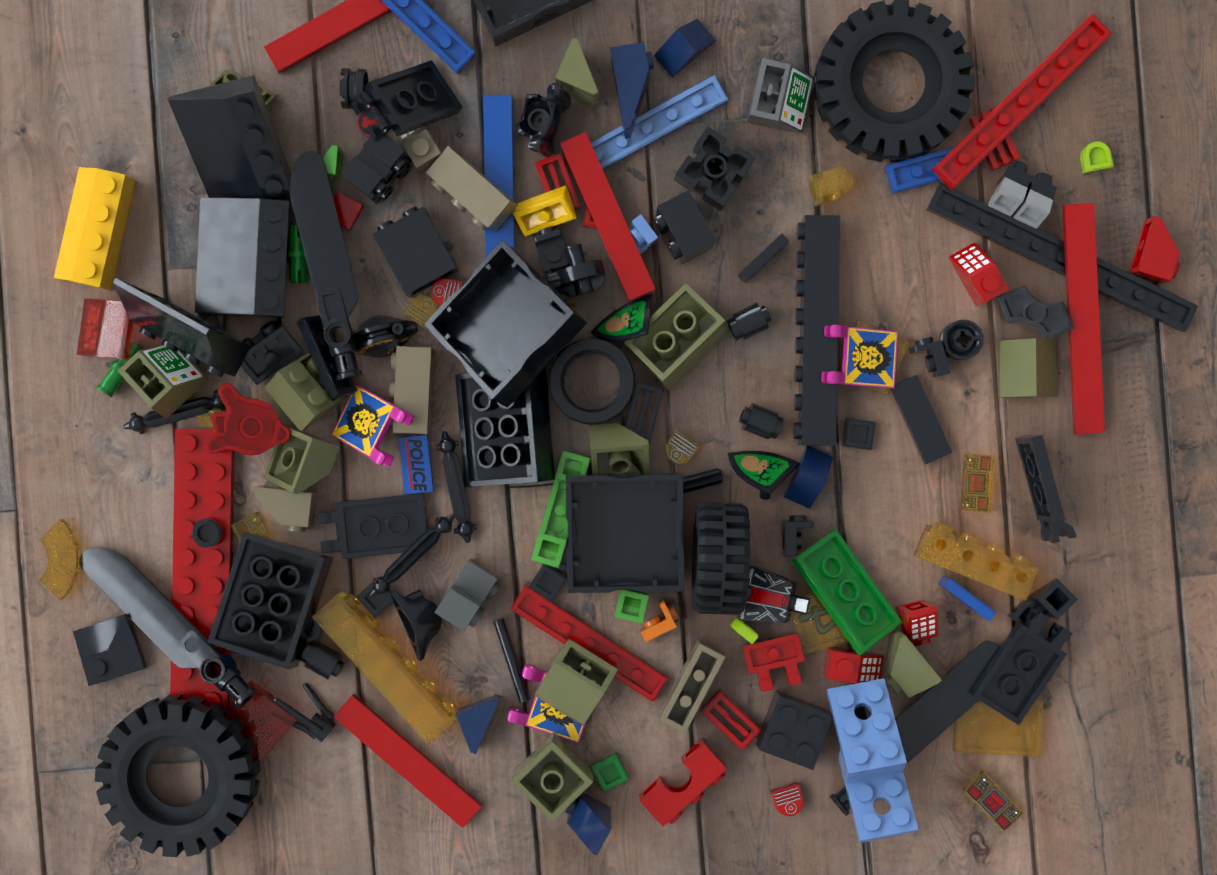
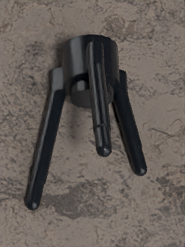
M307 683L303 684V688L322 715L316 712L309 719L278 697L273 699L274 703L304 724L276 710L271 712L273 716L305 732L311 738L318 739L320 742L327 737L336 725L331 721L334 714L326 709Z

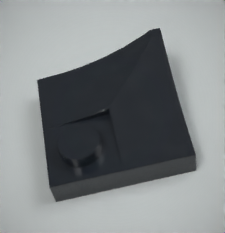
M126 614L73 631L88 686L147 668L137 636Z

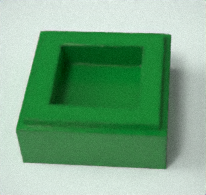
M617 752L591 765L604 792L629 780V776Z

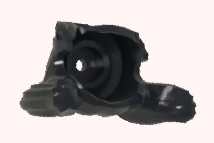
M556 82L549 85L547 97L536 93L527 94L524 111L516 127L517 135L530 139L528 148L533 152H539L545 157H550L554 153V137L557 133L562 114L571 106V96L567 91L563 90L561 84ZM540 119H543L542 124H539Z

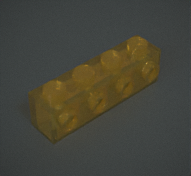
M936 522L935 526L925 525L913 556L1022 600H1027L1039 570L1030 565L1031 559L1015 554L1014 559L1004 555L1005 549L991 543L988 544L987 548L977 544L978 538L966 533H962L961 537L951 534L952 528Z

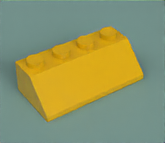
M79 167L54 278L111 291L136 180L125 174Z

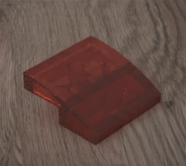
M84 299L77 355L129 360L133 322L130 321L121 301Z
M250 680L248 685L256 687L258 689L257 694L240 709L235 706L236 701L234 700L227 708L228 710L224 717L230 721L236 716L245 726L240 731L243 738L251 735L256 749L251 753L252 758L259 757V761L262 763L297 718L274 703V695Z

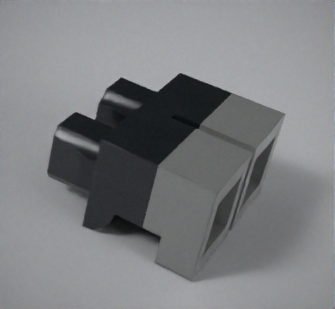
M1015 160L998 180V186L990 198L988 206L1008 216H1012L1015 212L1013 218L1037 229L1050 213L1057 187L1052 185V176L1042 172L1034 177L1026 173L1028 170L1027 164Z

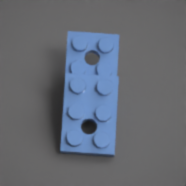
M885 679L827 689V696L841 748L838 759L859 843L918 832L919 829L903 773L907 761ZM860 706L866 707L870 711L871 716L866 720H861L856 717L854 710ZM875 801H885L889 805L890 811L885 815L876 813L873 808Z

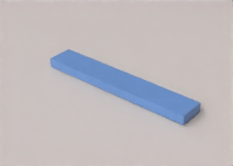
M714 75L637 117L631 138L625 139L622 125L591 142V145L604 170L727 103L728 98Z

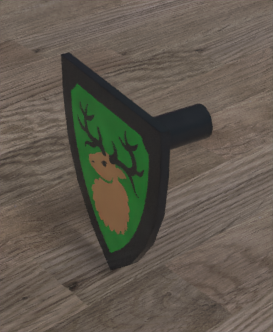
M650 294L638 298L616 309L604 318L591 333L599 339L610 342L626 341L648 335L653 295Z
M738 451L728 453L730 465L735 473L747 484L760 490L759 497L763 500L770 499L771 493L799 465L797 461L770 452Z

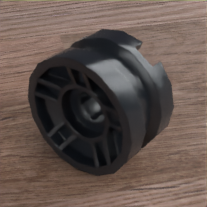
M350 68L341 69L340 74L344 78L340 80L339 89L340 96L345 99V101H341L343 109H351V104L360 100L359 94L366 91L365 87L369 83L366 69L359 68L357 71H352Z
M958 320L948 324L942 329L939 336V341L942 340L946 357L952 360L972 358L980 352L983 346V333L980 327L970 320ZM963 335L966 342L964 345H961L959 342L956 343L955 339Z

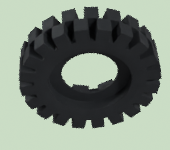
M885 0L871 3L868 9L863 11L860 8L850 14L844 23L841 22L825 44L814 74L816 76V82L813 86L815 100H819L820 104L817 110L822 122L827 121L830 125L828 132L836 141L840 139L847 143L845 148L858 155L859 152L867 154L866 159L881 162L884 158L890 159V163L904 161L909 157L922 156L932 148H936L951 135L961 123V118L967 113L972 101L969 99V95L974 91L975 75H970V69L974 66L971 51L964 52L963 46L966 40L959 30L953 33L948 28L952 22L942 13L937 18L930 14L932 7L922 3H918L915 8L910 7L909 0H894L891 5H886ZM897 50L911 55L918 61L924 72L925 87L921 98L914 106L902 112H887L877 108L869 101L864 92L863 73L867 64L873 57L885 51Z
M182 694L168 695L161 701L158 697L135 709L107 736L109 740L101 746L97 757L103 761L95 767V782H103V786L96 793L100 805L109 803L111 809L104 814L110 824L114 826L121 821L125 825L120 835L131 843L138 836L143 839L139 849L153 854L158 847H162V856L176 858L185 850L186 856L189 857L201 854L206 847L211 850L221 844L246 817L254 804L252 800L258 794L260 781L255 780V777L261 771L259 757L252 758L251 753L256 749L251 735L243 738L240 731L245 726L236 716L230 721L226 719L224 715L228 709L216 702L212 706L207 707L205 706L206 698L191 695L187 700H183ZM183 746L196 752L204 761L208 770V786L198 801L186 806H174L160 800L151 790L147 779L148 765L154 754L165 747Z

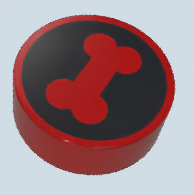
M374 108L360 114L357 121L359 130L368 138L371 135L367 129L370 126L376 125L375 120L377 117H380Z

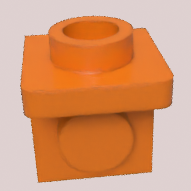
M664 599L659 601L665 617L660 619L659 615L643 622L645 627L641 628L640 631L645 642L677 627L674 620L679 617L672 603L666 605Z

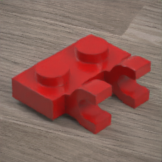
M798 633L742 645L748 674L757 673L762 692L774 690L769 670L785 666L786 677L790 686L802 683L797 663L804 662L805 659Z

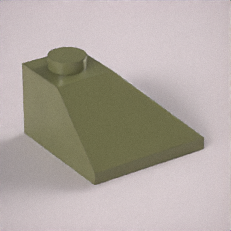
M619 423L589 425L593 474L650 473L648 440Z
M286 426L290 431V438L284 444L275 445L264 478L292 493L299 494L331 474L333 465L338 458L340 446Z
M897 629L889 633L885 671L891 677L887 682L898 695L903 692L910 698L942 681L903 633Z

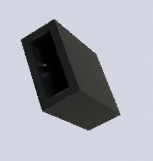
M424 207L408 209L402 214V219L394 223L392 220L387 221L377 227L378 232L372 234L402 290L409 298L434 285L438 280L447 278L459 271Z

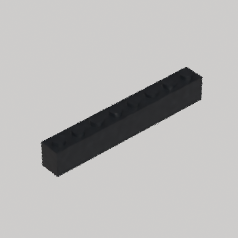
M805 215L802 218V223L797 224V240H801V251H797L796 267L801 268V280H796V297H800V308H796L795 324L800 325V337H795V354H799V365H795L794 381L799 382V394H794V411H798V422H794L793 438L798 440V445L836 446L837 384L822 383L821 376L822 372H837L838 338L825 337L824 329L827 325H838L840 215Z

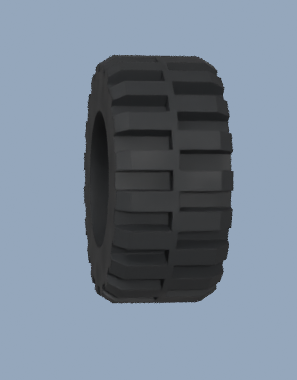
M702 502L696 507L692 553L693 610L699 614L739 615L746 608L749 587V511L742 503Z

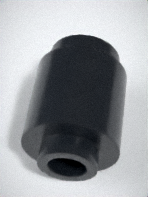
M755 303L732 314V318L727 320V324L736 341L741 338L746 340L768 329V322L771 321V317L765 306L760 307Z
M752 403L749 408L744 407L739 422L743 424L742 430L765 439H776L782 429L784 418L779 417L777 412Z
M310 641L300 658V661L305 663L304 667L327 680L331 676L337 677L345 662L341 661L343 657L341 653L321 642L315 643Z

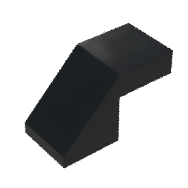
M1056 578L1028 595L1007 616L1015 624L1019 622L1025 625L1027 614L1031 608H1034L1047 617L1058 620L1078 599Z

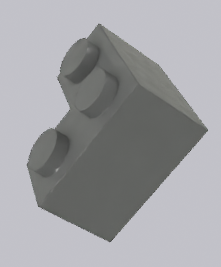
M469 559L434 613L463 631L469 625L474 628L485 611L481 607L486 597L492 600L500 587L496 583L499 576L476 561Z

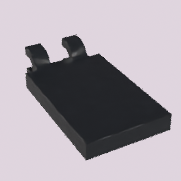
M432 60L370 81L365 87L366 91L359 94L360 100L351 104L357 115L374 107L380 116L375 120L377 124L367 129L373 140L385 135L390 130H393L397 137L458 114L463 108Z
M1025 435L1015 438L1036 517L1041 523L1042 541L1050 540L1051 543L1060 542L1058 536H1067L1070 539L1075 538L1074 528L1064 522L1065 517L1043 436Z
M423 493L337 502L338 511L317 513L318 525L335 523L337 539L320 542L321 553L342 551L343 559L404 553L427 530Z
M1031 608L1027 614L1025 625L1019 622L1015 624L970 692L972 696L1017 725H1020L1067 655L1060 649L1073 634L1054 622L1048 636L1041 632V629L1050 618L1034 608Z

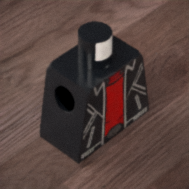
M750 566L746 608L744 612L740 613L739 620L786 623L790 620L791 611L807 615L810 598L795 595L797 582L762 567Z

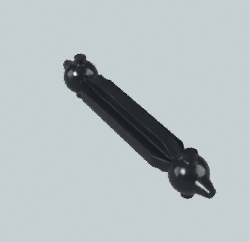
M215 390L212 398L200 397L184 402L167 419L154 410L149 411L144 417L134 412L131 414L129 422L124 424L123 427L124 429H131L139 432V434L145 433L144 429L146 426L155 428L209 413L213 408L221 409V412H225L226 407L218 395V390Z
M447 431L442 432L439 444L436 445V450L444 453L442 464L452 511L455 519L459 522L457 528H454V534L458 533L466 543H470L471 535L477 529V526L469 521L470 508L460 461L454 453L459 443L458 440L454 441L450 438Z
M450 514L446 517H437L435 519V527L427 529L386 569L384 576L373 579V588L369 594L373 597L377 594L389 592L390 583L397 581L435 545L441 533L451 532L455 516Z

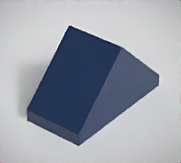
M696 19L678 28L656 52L654 57L673 78L716 40L702 23Z
M806 446L799 465L784 494V498L810 509L826 484L833 457L810 446Z
M496 694L462 707L456 712V717L471 753H477L500 700V696Z

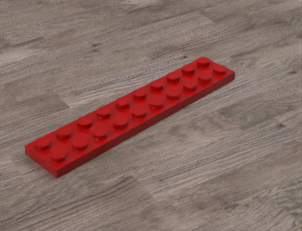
M175 429L172 603L209 639L232 568L234 451L223 450L216 454L206 453L204 444L213 435L214 429ZM212 518L221 524L223 537L215 546L201 547L193 540V526L199 520ZM216 646L223 654L231 656V650ZM171 661L170 695L182 694L183 700H187L191 695L206 698L205 706L210 707L216 702L228 709L225 715L230 713V695L226 691L221 692L214 684L205 682L200 676L198 668H180ZM217 662L215 671L220 676L222 669Z

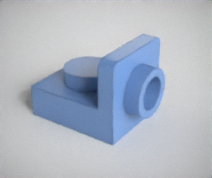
M641 214L631 221V226L628 228L639 253L642 254L657 242L658 236Z

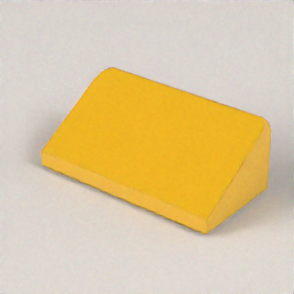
M566 186L519 202L513 211V215L525 237L538 233L539 230L554 227L576 219V213Z

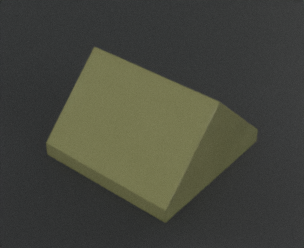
M572 39L557 72L555 81L563 86V90L567 91L571 98L591 107L599 106V92L578 39Z
M1032 338L998 341L999 397H1057L1056 340Z

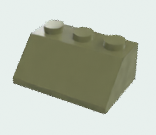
M685 283L650 317L648 335L626 340L624 344L670 390L730 329L726 320Z

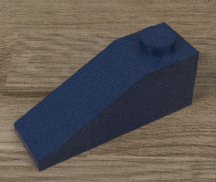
M644 42L610 48L611 64L625 139L632 136L649 82V70L654 69L652 53L646 52Z
M582 793L565 810V813L569 814L567 824L591 853L598 855L611 831V807Z

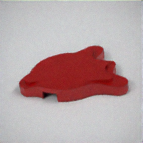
M224 383L218 388V395L226 410L224 413L216 412L210 416L214 433L205 441L204 450L206 453L216 454L223 450H232L239 454L253 456L264 453L275 445L284 444L289 440V429L281 423L276 412L268 403L240 395L230 383Z

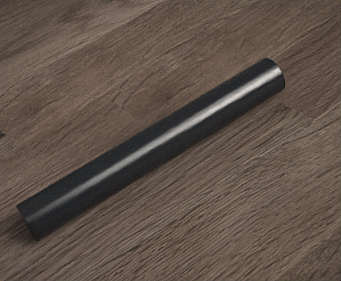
M504 618L493 621L519 703L530 700Z

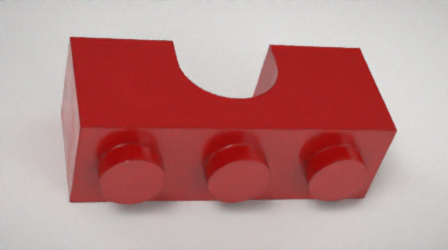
M703 738L681 756L682 763L690 771V777L684 785L678 787L671 786L659 776L639 794V800L662 827L668 822L670 824L676 822L682 816L683 812L681 810L689 803L691 805L697 803L703 797L704 789L710 784L715 786L726 775L724 773L727 770L725 763Z

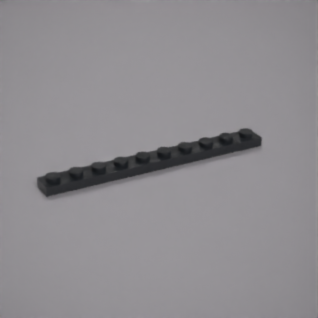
M941 182L937 185L926 208L927 211L1066 277L1064 241L1029 226L1012 216H1008L956 189L950 190ZM1097 257L1098 293L1180 332L1187 331L1198 305Z

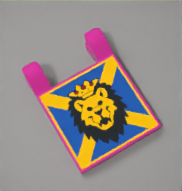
M843 325L825 326L824 336L844 338L842 372H822V383L895 388L898 331Z
M355 384L357 392L350 395L331 435L369 457L375 463L390 467L394 457L378 448L392 419L410 426L414 415Z
M526 664L522 670V677L539 682L540 685L547 672ZM536 696L533 699L529 714L514 707H510L507 712V720L509 722L525 725L549 734L554 732L558 737L579 743L586 724L585 722L582 726Z

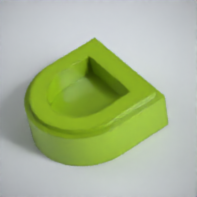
M1095 141L1082 149L1080 161L1083 174L1114 167L1111 150L1105 143Z
M735 618L730 624L736 632L751 644L759 637L754 629L744 621L739 620V618Z

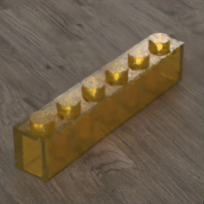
M343 591L338 593L313 616V619L429 745L457 718L454 714L456 712L454 706L447 699L441 700L435 693L437 689L428 678L422 679L416 672L418 668L409 657L403 658L396 650L398 649L396 642L390 636L386 635L384 637L377 629L379 627L377 621L371 615L367 614L365 616L358 608L360 603L352 594H345Z

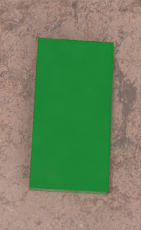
M837 529L828 533L791 560L859 656L903 623Z

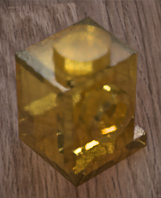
M845 166L813 174L808 179L815 207L821 206L825 198H827L828 202L840 200L845 197L844 193L854 189L853 177L850 172L846 173Z

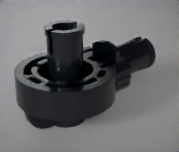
M574 244L564 248L569 267L557 272L554 268H550L547 276H543L560 295L564 294L568 297H576L594 292L604 285L606 279L602 260L586 262L581 244Z

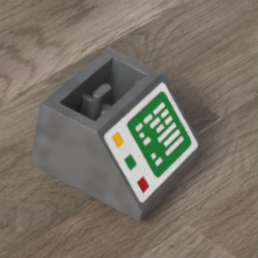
M762 58L756 77L747 122L802 134L815 77L791 64Z

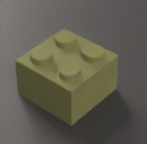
M553 732L513 771L511 782L553 822L593 783L594 772Z

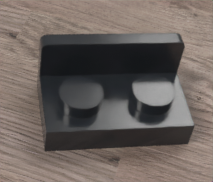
M281 319L265 323L259 329L260 333L251 339L247 337L242 340L250 345L251 348L241 367L256 385L303 353V349L285 328L284 322Z

